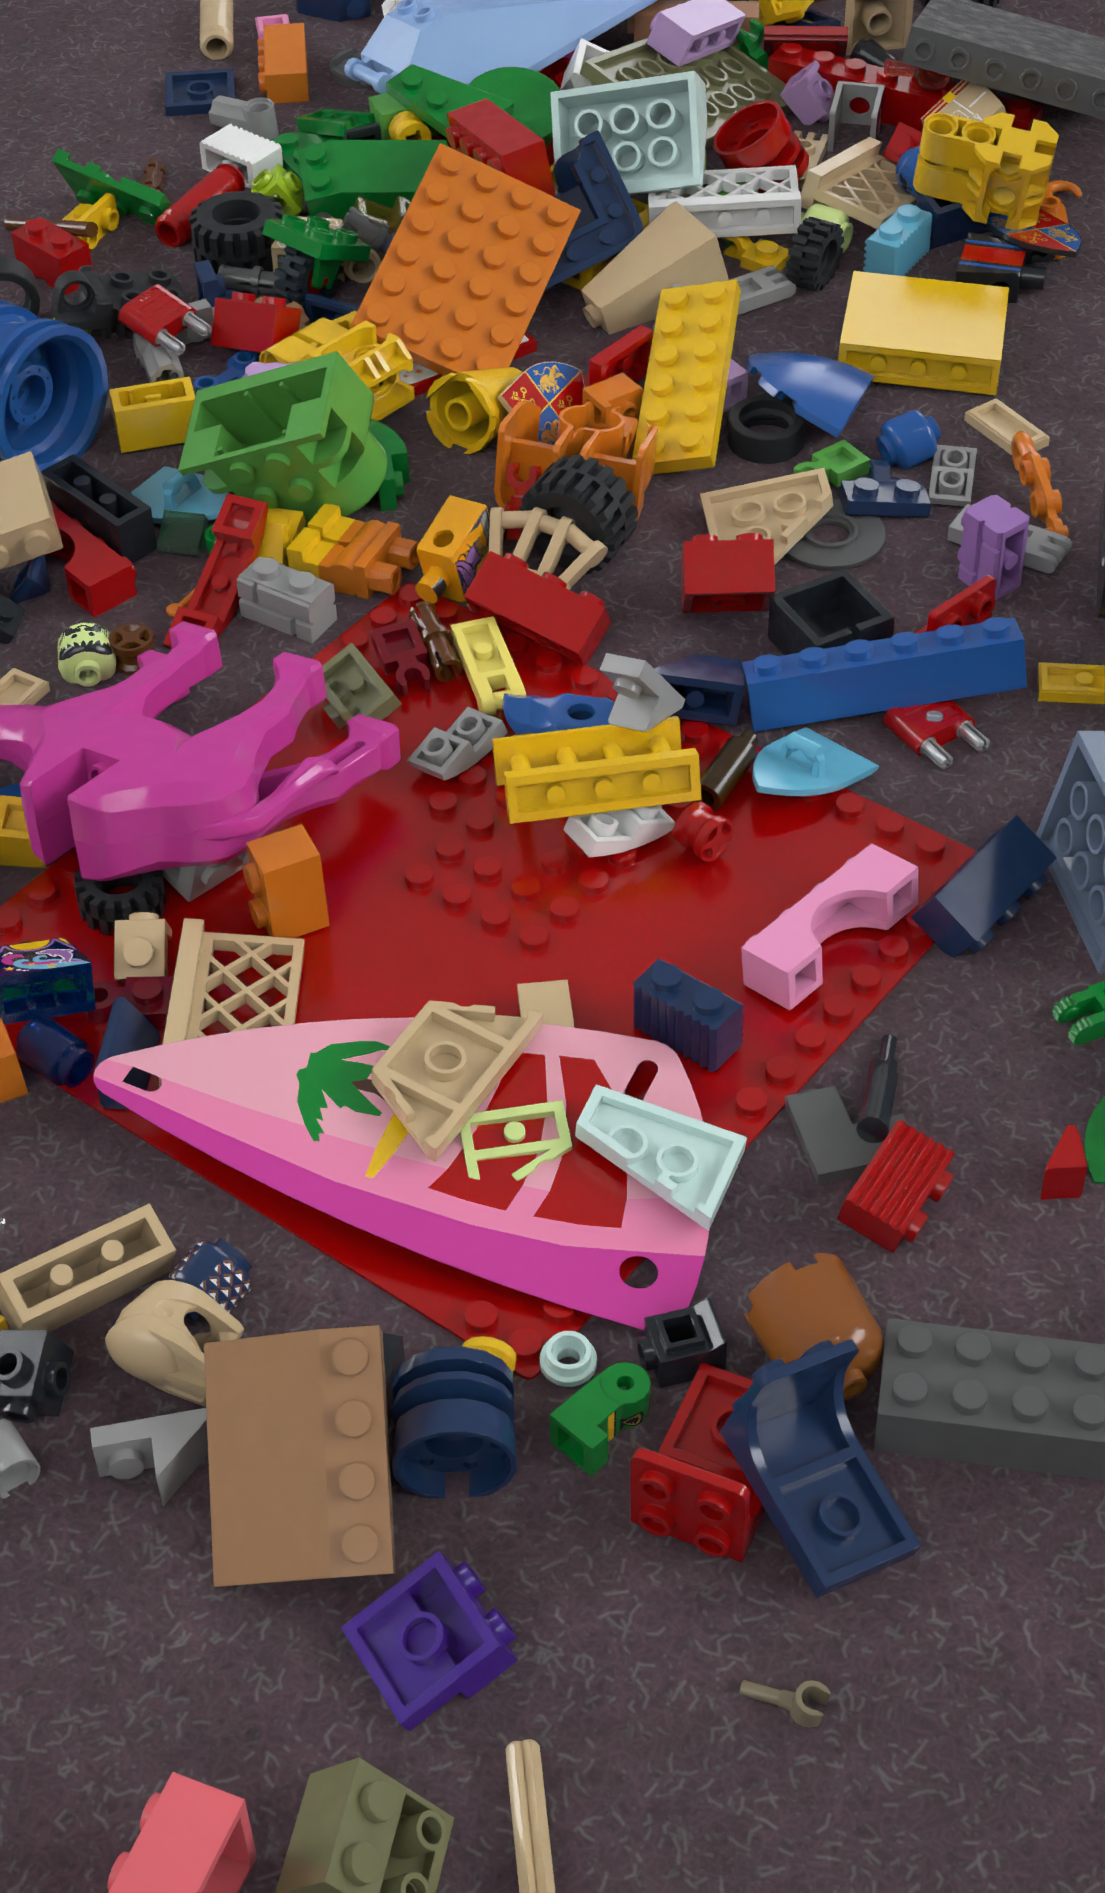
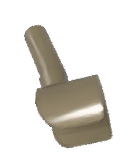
M743 1680L739 1691L740 1695L788 1710L791 1718L797 1724L809 1728L818 1726L824 1714L818 1710L806 1707L802 1700L812 1699L817 1703L827 1705L831 1696L827 1686L814 1680L803 1682L799 1685L796 1692L785 1689L779 1690Z

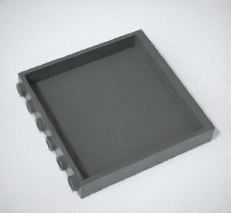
M930 0L911 26L901 63L1105 120V38L969 0Z

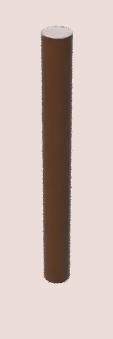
M9 216L4 221V227L6 230L14 231L24 226L27 221L36 218ZM45 219L74 236L93 238L98 234V226L94 222Z

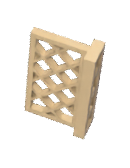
M868 137L808 170L801 192V207L808 210L813 204H825L842 210L846 215L878 229L900 206L906 204L916 206L917 198L902 190L898 185L897 163L879 155L882 142Z
M184 918L163 1044L204 1037L206 1035L201 1030L217 1020L229 1029L230 1032L262 1028L268 1024L271 1026L295 1024L305 939L204 932V919ZM213 951H234L241 958L224 967L213 957ZM272 954L292 956V961L277 970L270 967L263 959ZM253 967L263 978L246 987L235 976ZM224 983L236 994L218 1004L207 992ZM275 987L287 998L269 1007L258 996ZM247 1003L259 1015L244 1024H240L229 1013ZM159 1078V1088H160L161 1085H162V1081H161V1079Z

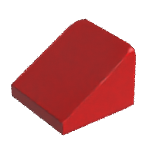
M1067 1125L1046 1166L1040 1200L1080 1198L1082 1196L1087 1162L1079 1129H1076V1125Z

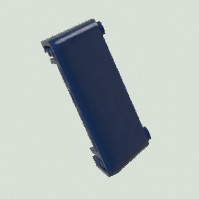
M599 130L581 138L578 141L579 145L562 155L554 165L553 176L559 192L556 193L557 199L580 209L581 212L545 290L620 253L643 231L641 218ZM397 230L382 245L385 254Z

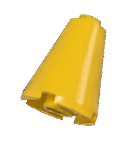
M514 367L454 372L435 380L429 388L426 399L430 397V410L426 411L427 421L435 437L448 448H451L454 443L468 449L463 454H472L485 448L497 436L500 423L509 414L497 397L522 371Z

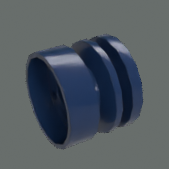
M459 1346L438 1347L415 1354L400 1364L392 1378V1414L395 1425L392 1429V1468L394 1478L404 1489L429 1499L445 1498V1473L468 1472L469 1497L487 1496L506 1486L517 1471L515 1424L513 1423L515 1419L513 1372L506 1363L487 1351Z

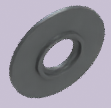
M833 499V507L785 555L802 565L817 569L840 570L853 568L872 560L881 552L886 540V529L878 516L845 515L841 500ZM823 524H836L844 527L849 532V537L842 542L825 543L816 540L812 536V531Z

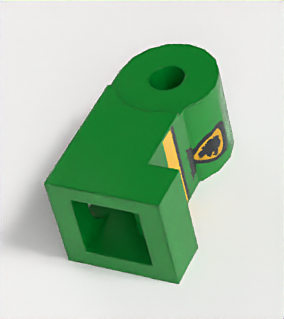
M623 1362L614 1364L605 1369L601 1374L595 1376L550 1414V1443L590 1476H593L608 1462V1442L622 1429L636 1427L648 1416L651 1382L647 1372L636 1364Z

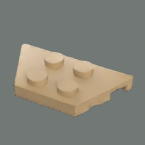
M429 1000L372 1068L373 1085L428 1159L436 1162L542 1029L544 1013L538 1010L527 1009V1018L495 1015V1006L473 1005L463 1007L453 1002Z

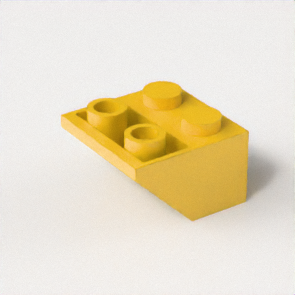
M190 377L109 389V404L121 453L185 443L195 401Z

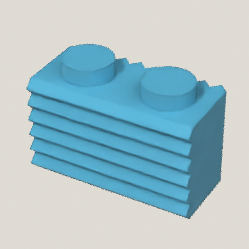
M911 204L900 206L865 241L867 246L864 248L866 250L864 254L866 259L863 261L865 264L863 270L869 273L905 276V273H908V270H911L912 266H915V263H918L919 259H922V256L929 252L932 226L931 212L921 210L919 207Z

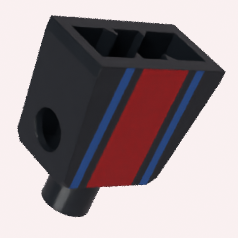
M969 232L957 268L956 282L1009 287L1008 303H1017L1021 288L1044 290L1047 267L1027 265L1026 248L1012 244L1004 239Z

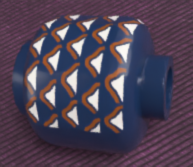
M219 1238L215 1243L202 1240L196 1243L169 1274V1280L180 1281L197 1287L212 1297L228 1313H231L252 1288V1281L248 1274L252 1265L225 1240ZM195 1311L186 1314L195 1323L202 1316Z

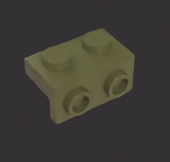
M352 642L323 665L326 698L330 702L323 709L340 730L347 725L348 720L357 714L383 720L402 705Z

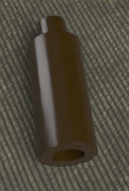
M743 731L740 736H732L726 741L700 776L702 800H696L695 802H704L713 811L721 807L757 756L755 746L758 744V738L753 732Z

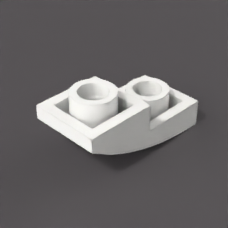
M661 805L569 816L563 830L589 857H600L625 852L650 843L671 832L676 822L661 808Z

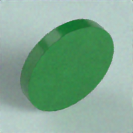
M501 67L484 72L468 84L514 102V113L511 116L542 138L545 146L553 141L550 92L560 91V89L550 78L527 68Z

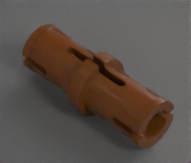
M429 601L418 602L416 606L419 609L421 618H419L413 607L409 610L408 617L409 619H414L436 678L442 682L452 681L455 677L449 666L452 665L455 674L458 676L463 670V665L452 647L453 636L450 630H447L442 625L433 603Z

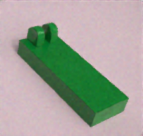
M326 108L295 118L300 132L342 137L346 130L376 123L374 113Z

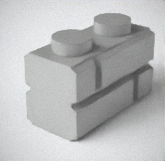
M258 557L238 575L236 583L238 596L241 597L239 600L240 613L245 618L291 636L297 634V638L309 643L317 640L337 620L336 605L333 604L335 601L334 584L316 578L310 572L298 571L279 564L273 558Z

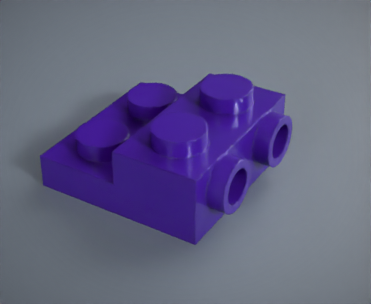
M437 1551L341 1627L399 1724L408 1731L414 1729L459 1692L470 1699L518 1661V1658L509 1646L518 1637L509 1622L496 1607L488 1613L478 1597L486 1591V1588L478 1575L466 1561L456 1566L440 1551Z

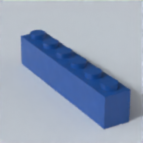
M993 617L978 624L966 626L945 625L935 631L917 634L901 632L886 639L874 641L853 640L843 646L825 649L810 647L802 650L800 653L782 656L768 654L759 656L752 661L742 662L747 707L753 732L886 711L895 707H911L1027 688L1024 637L1015 618Z

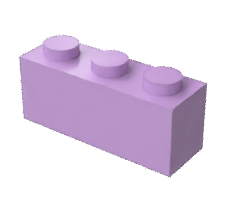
M690 0L659 11L650 24L652 31L646 43L680 67L732 46L746 14L726 0Z

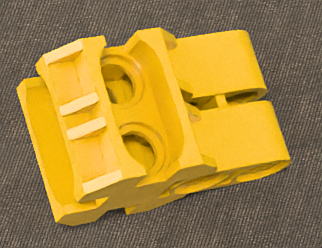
M1004 112L983 119V122L946 113H933L924 120L913 186L920 194L962 204V209L975 222L986 224L990 212L1008 216L1005 225L1006 229L1019 231L1036 225L1059 135L1047 122L1035 119L1030 131L1013 128L1012 124L1015 115Z
M318 319L292 336L262 351L259 356V362L264 364L274 362L290 364L337 351L373 393L374 405L371 419L376 421L386 418L415 399L414 387L401 381L399 375L401 370L408 372L413 370V358L401 338L392 333L386 335V340L381 345L378 344L376 325L366 320L348 330L329 319Z

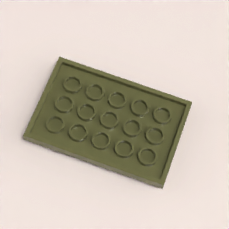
M648 38L585 60L580 74L590 81L591 86L695 71L704 81L706 88L707 131L705 149L713 146V138L716 132L730 116L752 103L765 100L774 101L780 106L785 115L793 112L780 96L786 83L733 45L678 67L646 43Z

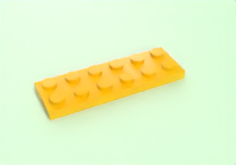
M737 279L661 290L632 460H636L638 450L647 437L648 428L653 424L659 425L653 475L715 467L741 295Z

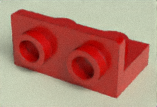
M640 325L589 360V374L583 377L584 387L620 373H624L635 383L644 378L648 369L653 330Z

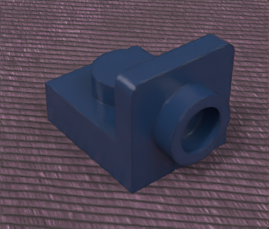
M209 260L194 263L198 300L206 299L211 307H215L216 297L232 299V291L236 292V290L225 289L221 273L215 274Z

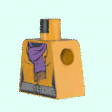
M450 495L419 542L417 555L424 576L416 584L415 590L424 601L436 603L441 596L458 602L466 601L464 595L489 554L490 517L485 504Z

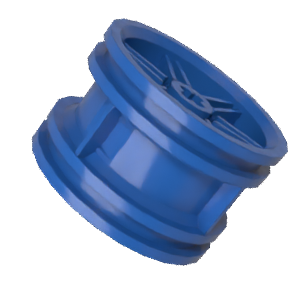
M0 300V462L31 451L39 470L42 471L72 454L79 458L82 457L100 427L107 403V365L101 348L91 335L80 328L70 326L58 320L39 318L24 307Z

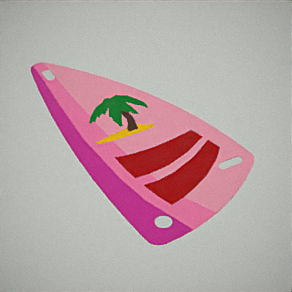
M413 1017L308 1022L222 1033L116 1055L105 1059L95 1069L93 1075L94 1083L103 1094L218 1161L356 1228L494 1283L640 1330H644L645 1317L688 1308L696 1290L706 1254L709 1231L575 1137L576 1123L595 1085L597 1084L623 1094L637 1066L642 1061H652L658 1066V1072L642 1101L703 1122L692 1085L678 1055L673 1049L663 1043L608 1032L543 1024L542 1029L475 1112L563 1100L572 1150L552 1162L541 1163L537 1166L535 1172L519 1181L515 1180L512 1173L544 1153L477 1161L480 1180L470 1178L468 1176L460 1132L436 1162L428 1159L373 1085L372 1068L414 1019ZM132 1067L159 1077L162 1085L158 1090L150 1092L127 1084L123 1080ZM554 1117L517 1121L525 1127V1138L518 1143H511L504 1137V1127L509 1122L470 1126L474 1149L481 1150L557 1139L559 1137ZM639 1256L647 1258L657 1267L658 1277L649 1287H630L620 1277L619 1268L621 1264L630 1257Z

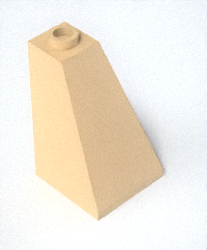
M677 201L671 203L581 290L586 304L583 308V313L589 324L593 328L601 326L610 335L656 319L662 289H669L673 284L690 286L729 280L717 236Z

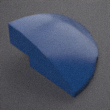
M769 352L750 354L745 363L748 373L756 375L759 371L762 374L758 384L766 392L780 400H785L786 396H789L794 400L792 406L795 408L796 414L838 438L848 424L874 378V375L852 365L827 357L804 353Z

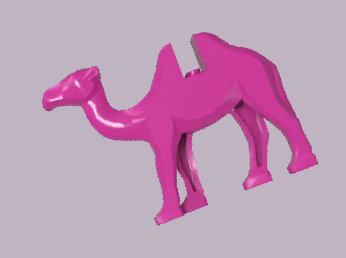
M184 621L169 629L172 649L168 654L147 650L138 655L137 662L140 670L116 685L47 706L0 705V760L12 762L25 772L19 785L25 821L34 854L46 865H49L76 846L82 878L94 881H109L169 868L211 866L226 863L247 851L246 842L266 836L285 820L301 813L336 803L352 788L370 778L379 770H389L401 758L399 729L397 726L386 721L357 714L347 721L348 739L330 752L319 757L304 758L298 764L264 772L270 758L294 741L297 728L306 712L310 708L322 703L327 697L322 664L318 660L283 652L273 658L275 684L272 690L262 701L241 714L193 737L170 724L156 720L172 703L178 702L190 694L191 686L212 676L223 667L216 632L212 629Z

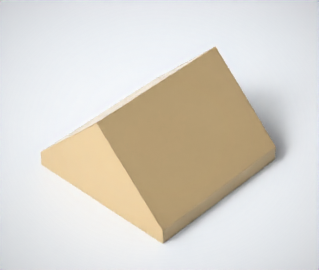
M846 0L844 27L849 28L846 55H851L854 46L861 39H873L885 50L906 48L912 26L914 0Z

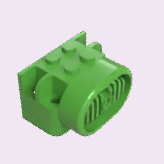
M337 351L197 390L178 471L184 476L205 470L204 484L210 492L224 494L233 491L237 496L266 502L269 507L268 509L280 508L303 511L307 522L313 518L323 504L340 506L341 516H349L361 509L376 494L387 470L386 452L380 442L369 431L374 395Z

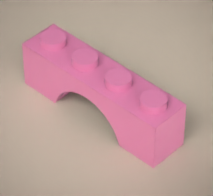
M871 843L855 857L848 859L839 870L824 882L817 884L809 894L794 906L784 910L774 922L759 934L748 939L745 945L741 947L744 985L789 1011L823 984L822 948L820 944L826 938L837 932L858 927L888 930L919 904L918 866Z

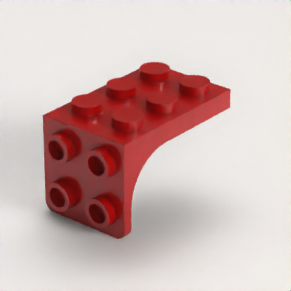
M701 1362L658 1453L638 1448L630 1461L631 1522L640 1525L652 1535L659 1537L671 1536L695 1545L707 1555L713 1557L725 1556L743 1563L766 1510L725 1442L720 1430L734 1411L732 1404L748 1391L753 1383L752 1379Z

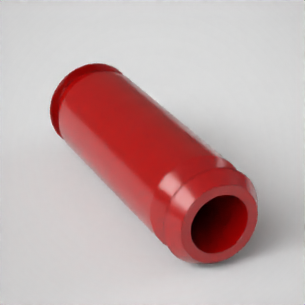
M220 164L216 169L207 174L166 209L163 214L157 217L155 232L158 239L164 245L173 248L184 246L187 241L192 239L189 221L191 211L198 207L200 202L208 200L214 195L245 190V178L240 169L232 164Z

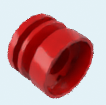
M774 101L755 102L740 109L719 127L713 138V149L726 169L796 165L797 179L799 180L809 165L807 151L802 146L797 135L791 131V124L780 106ZM773 180V181H774V182H777V183H781V182H783L784 180ZM761 188L758 189V193L766 192Z

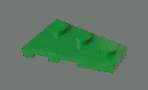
M414 64L409 65L386 82V93L446 138V128L450 127L446 113L487 98L510 116L514 113V102Z

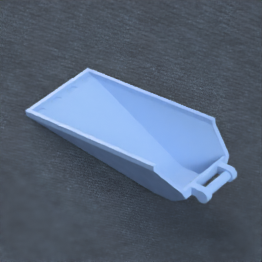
M403 0L397 4L396 9L385 15L361 52V60L358 58L349 59L345 64L344 71L348 78L354 81L362 80L372 85L379 94L386 93V82L411 64L467 85L484 72L501 67H522L539 72L574 51L581 38L589 42L657 0Z

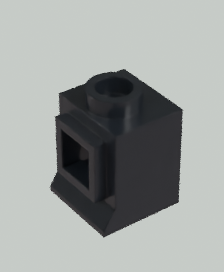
M710 1297L692 1307L644 1318V1336L636 1339L637 1351L642 1368L645 1371L654 1370L660 1388L693 1381L701 1362L726 1370L727 1341Z

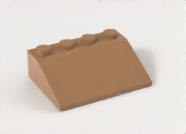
M380 1325L317 1329L204 1343L214 1587L396 1574L383 1332Z

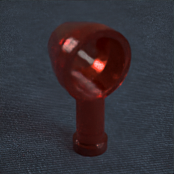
M886 59L884 64V77H916L918 83L923 88L931 91L942 89L951 78V76L901 63L902 61H893V59Z

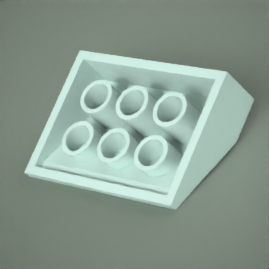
M695 71L550 92L554 165L562 155L575 149L579 145L578 141L581 138L599 130L630 196L703 186L707 131L706 88L704 81ZM555 182L556 193H557V192H558V186H557V184H556V182Z

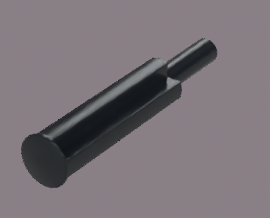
M886 1034L882 1037L879 1057L873 1058L869 1065L856 1128L859 1137L869 1143L882 1142L889 1133V1124L899 1075L896 1072L898 1062L894 1059L897 1038L892 1034Z

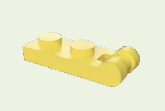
M494 616L451 625L453 644L476 697L480 712L496 716L497 710L503 709L504 694L526 696L524 685ZM501 688H505V689H506V690L499 691V692H494V693L492 692V691H495V690H498V689H501Z

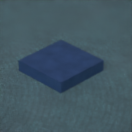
M234 68L167 72L165 75L166 116L208 114L212 107V100L217 96L221 95L235 99Z

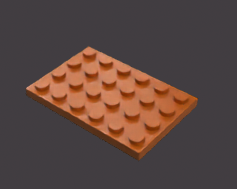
M440 143L351 323L350 329L365 320L376 325L377 343L380 345L386 340L387 334L392 333L398 336L412 356L413 362L443 376L454 372L510 367L581 210Z

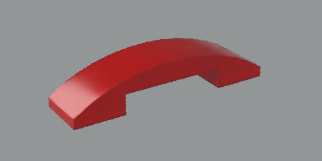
M227 493L211 530L216 537L215 544L187 608L178 607L169 629L184 621L212 629L216 632L217 637L225 630L233 619L241 599L238 596L236 583L238 575L253 563L259 554L269 508L266 502ZM168 630L163 646L172 649L170 632Z

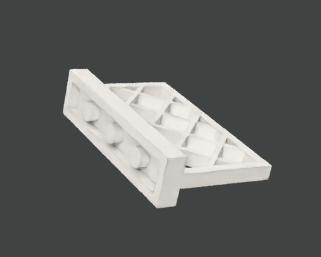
M796 165L704 170L703 184H709L705 188L698 186L648 193L649 224L671 203L677 201L712 231L717 238L798 233L797 228L801 224V193L798 188ZM773 180H784V181L781 182V183H777V182H774ZM736 182H747L742 186L736 184ZM759 188H761V189L765 190L766 192H764V193H757V192H755V191L758 190ZM723 190L729 194L722 196L717 193ZM684 193H688V194H690L691 196L688 197V198H684V197H681L680 195H682V194H684Z

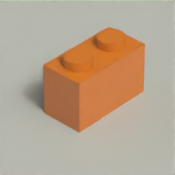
M300 824L246 842L249 863L243 865V873L249 890L255 896V899L248 901V905L256 927L258 929L265 927L270 937L295 938L330 926L320 854L304 826Z

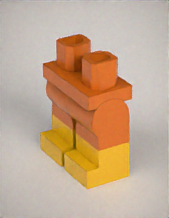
M323 504L308 522V528L304 527L286 549L290 568L310 572L316 578L334 584V591L348 595L357 594V597L367 600L375 591L394 595L401 586V568L414 570L420 562L417 555L418 541L401 538L399 523L388 521L385 524L378 520L363 522L341 516L340 506L333 504Z

